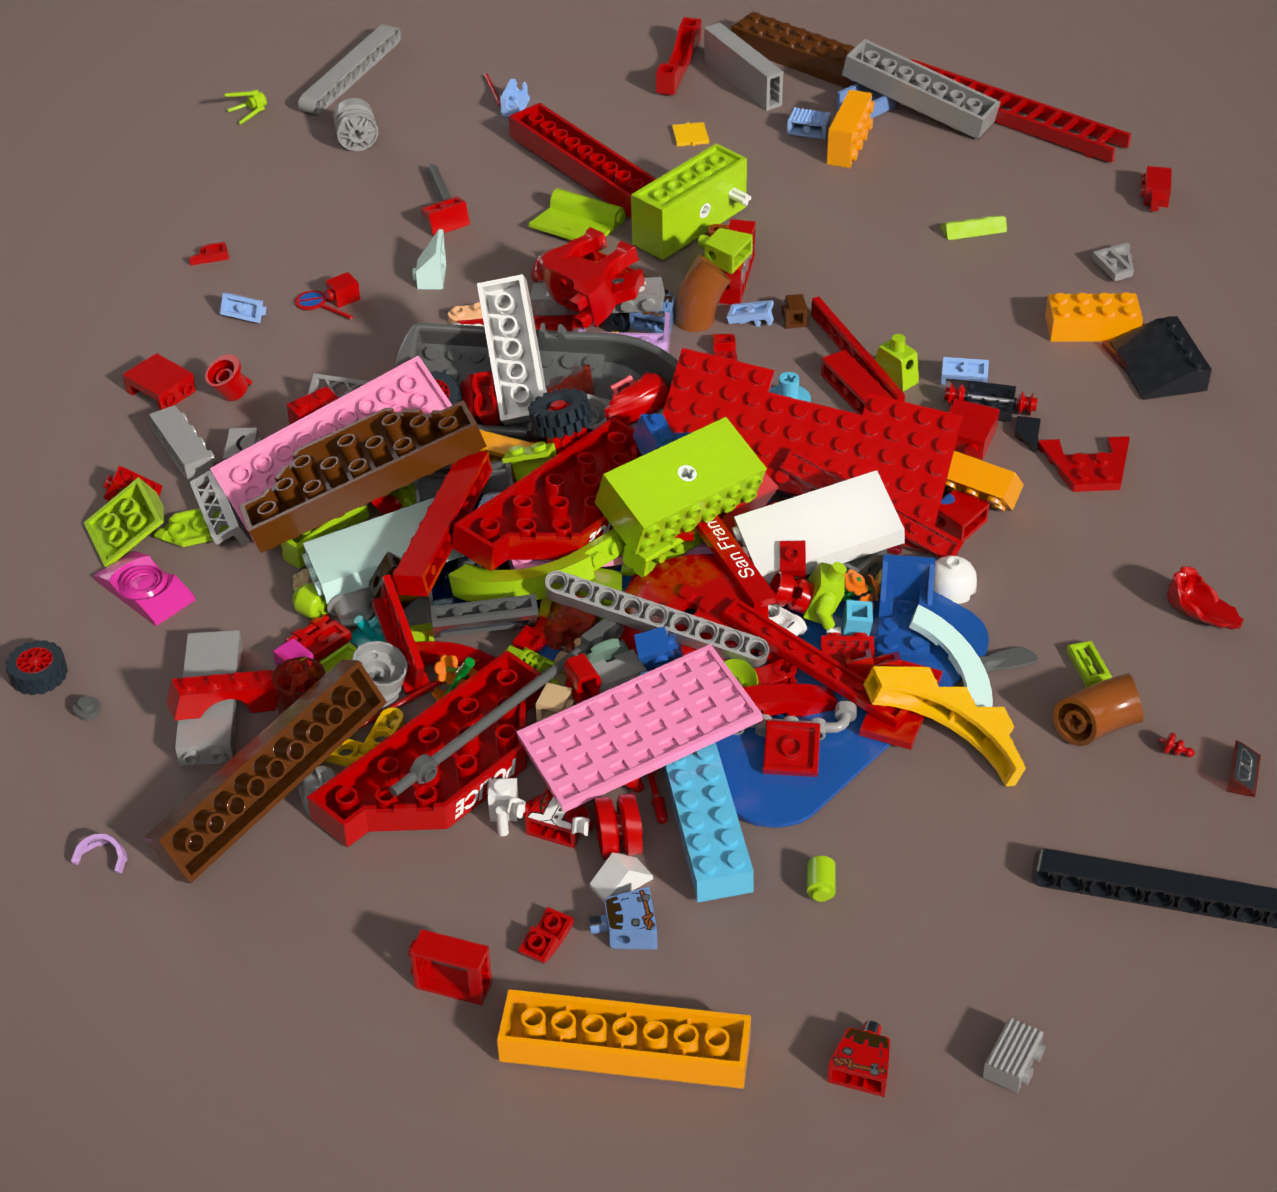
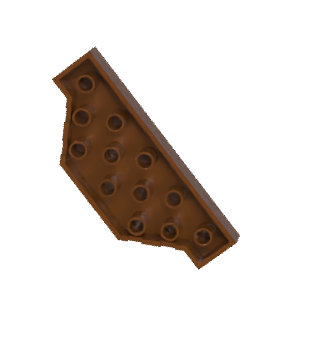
M464 400L443 410H433L431 414L422 413L421 409H404L403 412H395L393 408H383L296 449L292 455L293 461L290 465H284L274 478L276 480L274 486L267 488L262 495L239 506L252 539L260 553L276 548L288 540L296 539L309 530L319 528L328 521L340 518L345 513L358 507H363L379 497L387 496L390 492L400 487L408 486L419 478L431 475L436 470L452 465L458 460L470 454H475L487 446Z

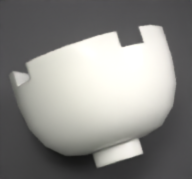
M945 556L936 560L933 590L957 604L970 600V596L973 593L975 594L977 588L976 571L972 564L959 556Z

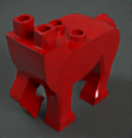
M591 227L586 230L583 236L545 252L535 266L534 277L538 281L545 283L548 294L553 300L567 309H572L579 313L573 320L575 326L583 330L589 325L597 328L611 314L616 305L636 299L640 287L645 283L641 268L623 273L624 281L622 283H612L613 279L622 270L639 261L636 247L620 241L617 244V248L611 254L595 263L597 261L595 251H601L607 248L608 245L605 234Z

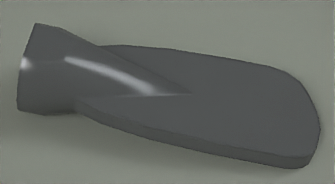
M1024 647L1003 650L989 656H979L987 674L991 671L1009 670L1037 663L1038 660L1034 652Z

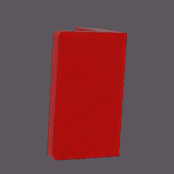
M458 196L420 208L422 216L429 220L433 236L439 229H443V233H447L470 224L466 201Z

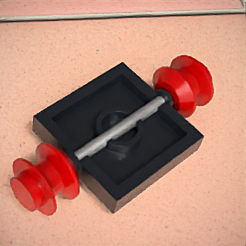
M970 381L969 392L966 391V394L963 384L959 388H954L953 383H951L950 387L945 388L944 400L948 401V405L955 399L964 401L965 398L967 402L1000 409L998 421L1010 422L1013 407L1017 405L1016 410L1019 414L1026 410L1031 416V411L1036 412L1038 398L1033 397L1034 393L1030 397H1026L1022 391L1018 395L1017 400L1015 398L1016 386Z

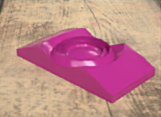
M137 551L130 552L93 576L96 582L155 626L195 601V596L175 574L164 572L149 555Z

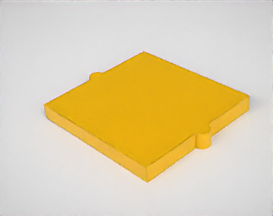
M704 122L672 125L677 146L709 144Z

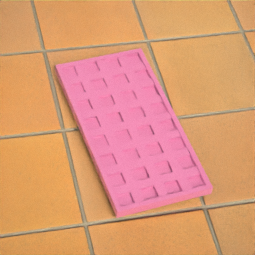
M709 644L517 731V736L563 812H566L762 721V713L713 646Z

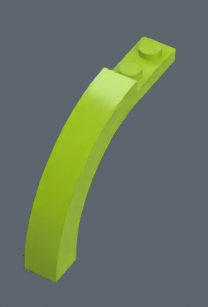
M613 528L579 550L550 563L524 569L492 571L467 563L448 574L453 596L463 600L474 602L531 595L535 593L536 600L547 598L545 579L550 572L562 571L590 581L595 578L594 571L624 553V544ZM553 583L550 587L559 590L563 588V584Z

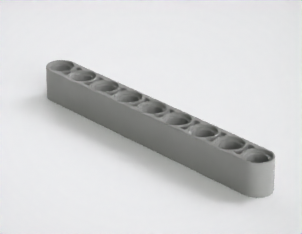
M384 24L380 25L301 95L298 102L299 110L320 115L400 42L402 36L401 29Z
M552 571L546 576V595L554 602L644 632L665 626L670 634L675 635L677 643L697 650L711 644L721 658L744 660L753 668L762 667L767 661L769 645L760 637L562 571ZM553 583L563 584V588L555 590L550 586ZM578 591H585L588 593V596L579 598L575 594ZM604 599H609L613 604L603 606L600 602ZM633 607L637 609L638 612L636 614L629 615L625 612V609ZM656 615L660 616L663 621L653 623L650 618ZM677 624H684L688 629L681 632L676 630L675 626ZM708 632L713 638L704 640L700 637V634ZM731 640L736 642L738 646L733 649L728 648L725 642ZM752 649H759L763 655L755 657L750 651Z

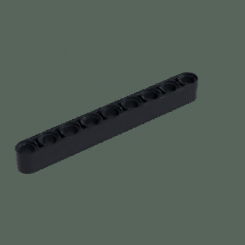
M1041 849L1034 855L1031 878L1036 885L1041 887L1277 928V888L1052 849Z

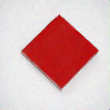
M766 720L763 774L818 777L821 723Z

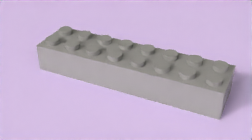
M864 39L846 56L843 76L866 86L868 89L879 92L883 96L885 95L896 100L902 105L915 109L919 113L932 117L934 120L940 121L953 129H957L970 137L979 139L996 119L1000 106L999 101L871 41Z

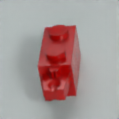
M1147 166L1146 174L1142 173L1140 197H1143L1144 206H1150V211L1158 212L1159 207L1168 208L1171 195L1172 168Z

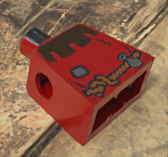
M866 1021L862 1030L848 1028L829 1061L828 1083L885 1097L890 1039L880 1035L882 1027L879 1023Z

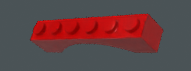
M683 17L679 25L671 57L666 64L660 63L656 71V93L666 96L675 95L701 41L702 19Z

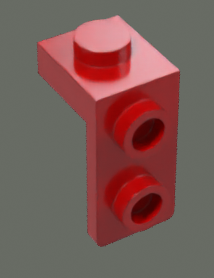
M119 465L114 475H108L104 482L103 488L106 491L103 499L110 501L116 496L120 488L125 489L138 477L156 491L158 496H160L163 486Z

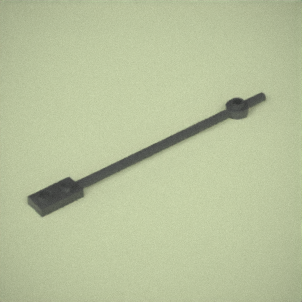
M605 618L581 635V644L434 755L430 757L424 754L418 757L412 764L410 773L389 788L390 793L396 797L416 781L419 784H424L433 780L437 774V765L562 672L566 659L585 653L587 656L591 653L590 649L592 646L605 640L618 639L624 631L623 624Z

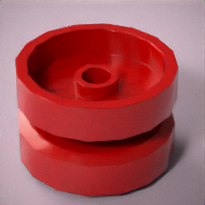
M628 793L618 796L617 813H615L613 801L608 796L594 798L596 833L602 860L608 859L612 852L619 853L620 839L623 851L627 856L641 855L643 852L642 823L635 794Z

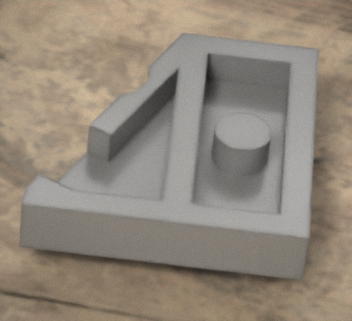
M1129 243L1093 252L1092 259L1113 281L1133 277L1134 266Z

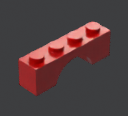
M273 670L172 678L166 704L174 721L201 718L204 712L212 705L228 699L243 701L250 713L275 711L281 685Z

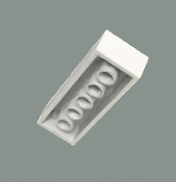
M522 274L477 283L501 422L504 425L530 421L528 412L530 402L535 401L537 396L542 397L543 393L547 391L527 280Z

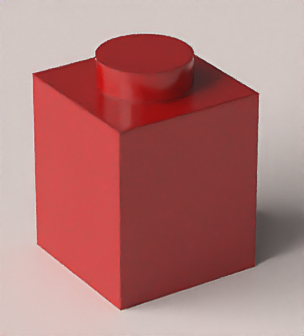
M349 272L325 280V296L337 308L361 300L359 283Z

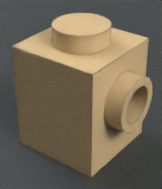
M546 683L536 702V722L576 705V701L572 700V688Z

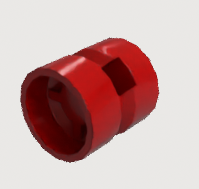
M778 571L770 584L771 589L777 596L775 605L783 607L787 604L790 610L802 614L806 612L814 594L815 586L813 582L800 577L795 580L793 575Z

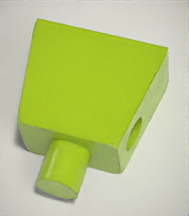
M720 228L711 237L702 234L698 239L697 245L705 249V258L720 269L733 274L752 254L753 235Z
M894 334L892 339L878 347L875 361L904 392L919 383L918 357L916 350L905 344L906 338L904 335Z

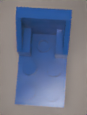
M883 554L877 657L899 651L901 660L929 664L930 640L909 628L918 604L932 611L935 558Z

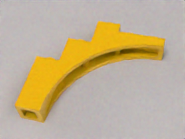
M873 666L863 684L872 705L892 706L913 711L943 724L966 739L983 754L997 771L1005 786L1016 785L1026 767L1010 737L1014 725L1005 707H976L975 701L967 687H939L930 667Z

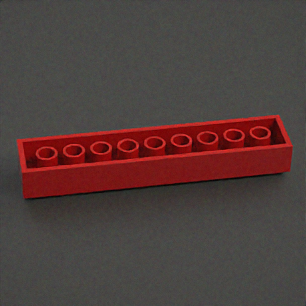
M537 103L509 116L511 138L607 203L622 207L626 216L632 219L631 194L653 182L656 178L541 103Z

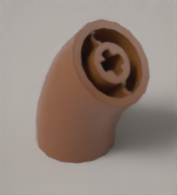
M702 255L696 257L687 271L680 286L675 306L674 322L681 330L688 332H701L713 326L720 298L731 282V279L719 267Z
M1131 674L1119 675L1092 684L1058 702L1053 711V722L1057 732L1070 744L1084 746L1113 731L1143 722L1142 704Z

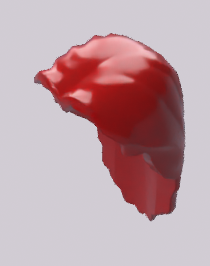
M645 372L639 379L631 382L629 387L612 396L608 407L604 409V417L607 421L614 417L625 424L638 422L641 414H654L666 404L669 394L667 382L659 374Z
M1182 566L1180 571L1174 573L1167 592L1168 602L1172 607L1195 620L1215 627L1231 630L1242 627L1244 619L1239 616L1236 607L1228 605L1227 602L1219 599L1216 591L1203 581V577L1198 574L1196 569Z

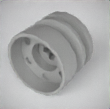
M349 98L340 102L335 107L332 115L333 123L341 145L352 151H362L371 147L377 139L378 127L370 105L362 99Z
M373 641L359 646L354 652L352 660H359L387 701L379 710L381 711L398 700L408 667L406 658L398 648L389 643Z

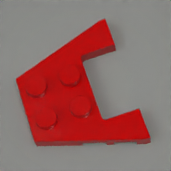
M1108 437L1107 446L1110 453H1076L1065 455L1060 439L1038 440L1037 448L1041 453L1044 452L1050 464L1055 465L1059 476L1072 492L1120 490L1130 437Z

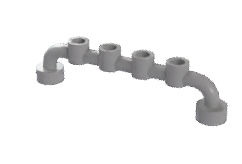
M850 701L838 702L835 706L837 722H826L822 718L803 721L795 716L774 719L767 714H762V721L747 728H755V733L758 736L765 737L766 720L821 723L820 740H823L826 733H838L845 730L849 723L856 719L857 706ZM744 729L737 733H734V735H740L744 733Z

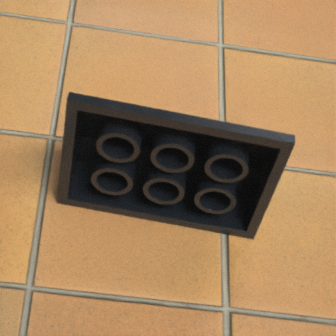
M1178 316L1155 319L1112 341L1110 344L1142 400L1204 392L1208 389L1212 369Z

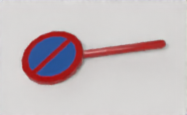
M306 291L295 299V304L299 309L314 310L322 307L348 319H353L352 315L325 305L327 298L322 291Z

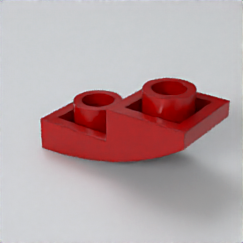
M388 495L379 497L371 501L383 514L400 510L402 504L394 495L391 497Z
M547 907L536 928L533 926L530 928L518 952L545 964L559 948L575 923L573 917Z

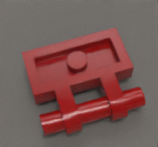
M325 614L320 618L315 617L310 620L309 625L303 629L298 628L293 631L291 636L285 639L284 642L286 643L294 638L313 653L314 663L352 640L351 631L337 620L331 622L330 617Z

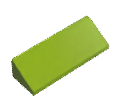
M996 215L941 223L940 228L948 240L1004 233L1007 231L1006 217Z

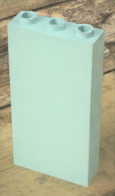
M434 498L303 543L306 553H303L302 557L306 568H308L311 580L314 582L318 596L324 595L328 604L338 595L369 586L371 577L388 551L402 558L403 553L406 552L410 545L411 538L419 528L420 521L424 519L427 509L432 504ZM452 549L446 562L465 555Z

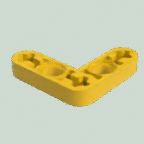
M392 707L383 710L364 743L347 739L324 761L346 767L350 766L380 744L375 741L376 738L381 736L388 738L405 725L403 712L398 708ZM350 749L353 751L351 754L346 756L339 754L342 750Z

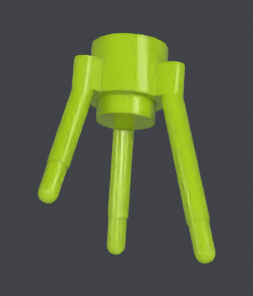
M257 89L254 91L224 94L225 97L249 96L245 103L227 109V112L247 106L250 109H254V111L238 122L239 125H242L258 112L265 110L264 106L267 105L265 95Z

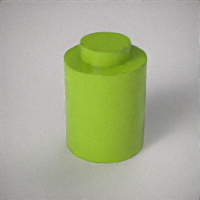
M815 856L807 863V894L818 902H825L836 894V863L827 856Z

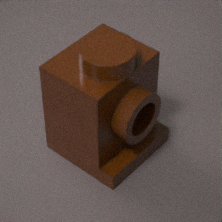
M803 294L785 295V304L782 305L785 329L807 327L808 308Z

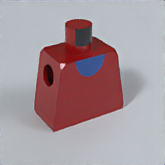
M953 490L945 498H942L935 526L964 542L988 521L990 503L961 491Z

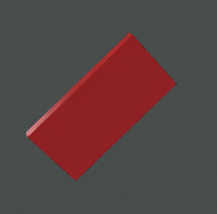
M901 660L903 667H926ZM930 668L939 686L943 671ZM909 711L898 726L893 728L867 712L859 735L911 750L925 716Z

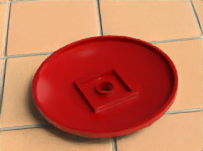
M692 554L667 559L663 563H657L646 576H638L625 590V593L682 612L689 608L696 609L697 611L691 615L733 629L736 628L720 618L721 612L735 598L750 606L720 562L713 555ZM768 605L755 609L769 618ZM629 607L625 609V612L629 615L636 614L638 610L633 607ZM656 615L650 618L653 623L663 621L660 616ZM677 624L675 626V629L681 632L688 629L684 624ZM623 625L624 631L618 639L625 640L629 650L633 649L638 656L634 635L644 631ZM708 632L700 634V637L704 640L713 638ZM731 640L725 642L728 648L733 649L738 646L736 642ZM681 644L684 656L697 650ZM752 649L750 653L754 656L758 649Z

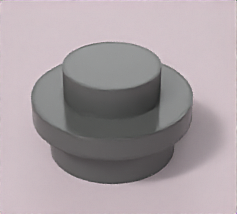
M82 697L73 705L74 714L83 721L92 720L99 714L100 703L95 697Z

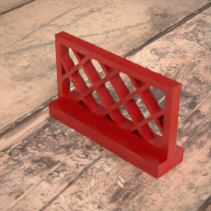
M391 575L382 576L381 598L372 600V607L385 642L398 648L406 658L408 667L402 684L406 696L428 685L430 681Z

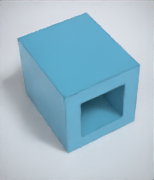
M846 600L842 616V636H852L853 633L858 632L867 633L869 636L873 623L872 602Z

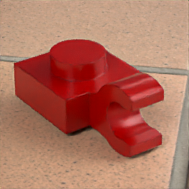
M541 616L533 628L526 625L513 640V647L522 651L526 647L539 654L549 641L548 636L552 628L548 627V625L551 623V619Z

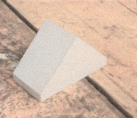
M612 852L590 882V888L604 903L607 897L633 891L651 881L653 875L636 857Z

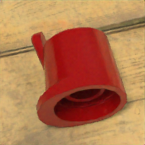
M232 354L218 357L205 373L206 382L226 401L231 402L240 399L245 395L248 386L252 385V380L241 372L240 360Z

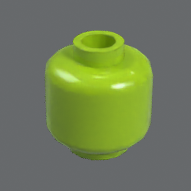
M307 583L295 590L292 603L297 613L309 619L320 618L328 614V604L324 595L318 596L314 584Z

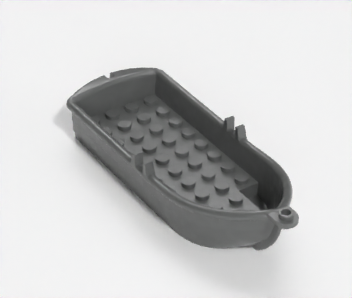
M437 323L414 324L399 348L394 368L419 356L429 372H446L447 375L453 377L459 388L463 380L470 373L474 375V373L492 372L484 326ZM541 323L539 330H536L545 386L548 393H552V390L555 389L562 391V388H568V390L577 388V391L581 389L586 394L612 400L610 390L612 384L628 375H631L635 381L643 376L645 372L659 374L667 382L670 390L678 360L662 348L648 341L616 333L567 331L562 324L558 325V331L546 330L545 323ZM664 407L654 414H663ZM479 419V430L527 442L535 440L548 444L546 437L541 438L540 435H535L531 420L510 425L501 423V425L491 426L483 425ZM637 423L631 424V425H629V426H631V427H633V428L635 429L636 426H637Z

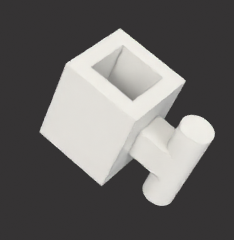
M517 778L489 779L490 822H497L499 836L508 835V821H518L516 813L506 812L509 799L518 798Z

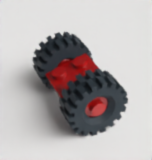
M562 388V391L555 389L552 390V393H543L542 397L537 396L535 401H531L530 406H528L533 432L537 436L540 435L541 438L546 437L548 444L554 443L557 454L588 434L587 427L589 426L588 423L592 422V414L587 394L581 389L578 391L577 388H572L571 390Z

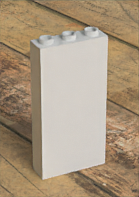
M877 470L735 516V527L732 528L734 538L737 542L741 541L743 546L741 548L769 586L774 575L780 571V541H806V575L812 574L819 563L822 562L831 565L834 562L845 563L904 543V527Z

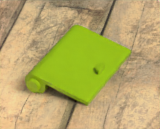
M556 188L551 195L550 208L529 222V227L570 240L583 236L586 230L591 227L603 232L606 237L624 223L626 213L622 207Z

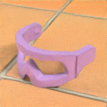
M93 834L83 839L76 846L71 863L79 865L82 854L95 847L107 844L115 846L118 854L115 866L116 873L122 874L128 859L126 850L115 838L107 834Z

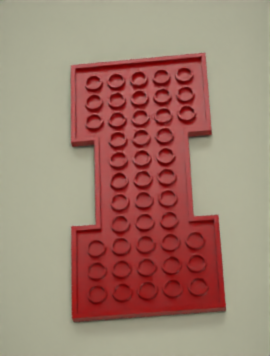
M686 348L681 349L663 415L672 432L692 433L727 417L767 468L765 472L779 487L776 492L795 497L815 491V489L779 470L792 447L849 479L877 470L892 503L935 526L963 416L868 393L863 415L771 393L770 388L775 370ZM905 539L903 544L898 545L902 548L928 554L927 551Z

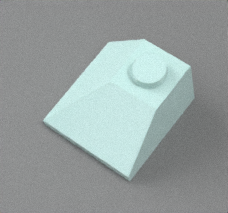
M443 229L437 231L418 258L417 267L413 268V281H417L418 289H443L446 271Z

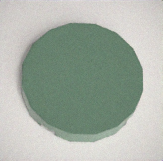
M613 638L592 646L590 649L591 653L587 655V658L591 664L602 660L610 662L614 660L615 655L627 652L629 648L625 640Z

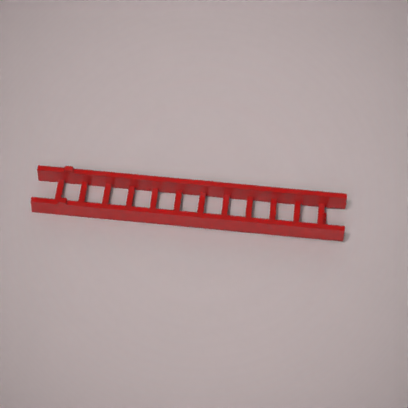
M911 59V61L999 101L1000 106L994 121L995 123L1084 153L1085 157H1095L1110 163L1114 161L1116 148L1106 144L1112 143L1124 148L1130 147L1132 133ZM1001 106H1005V107H1008V108H1011V109L1008 111V110L1002 109V108H1000V107H1001ZM1022 112L1028 115L1025 117L1016 113ZM1037 117L1046 121L1042 123L1034 120V118ZM1054 123L1063 127L1060 129L1051 125ZM1072 129L1080 133L1077 135L1068 131ZM1089 135L1098 139L1094 141L1092 139L1086 138V136Z

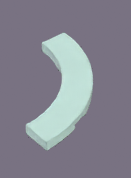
M918 604L909 628L919 632L936 646L940 645L948 653V659L953 664L958 675H961L964 687L968 688L976 707H992L993 698L990 681L979 656L972 646L948 622Z

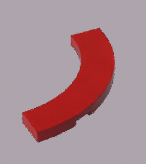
M439 641L416 643L424 667H427V664H436L440 661L442 655L456 656L458 667L461 666L466 658L475 659L476 657H481V663L472 668L479 671L496 659L486 652L462 644Z

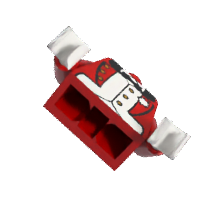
M549 788L542 795H538L527 802L520 798L509 799L506 812L516 813L518 818L525 816L526 835L575 849L579 835L584 834V836H588V832L593 829L591 813L585 807V803L563 812Z

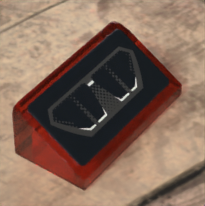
M1238 740L1235 741L1232 752L1227 792L1255 798L1261 755Z

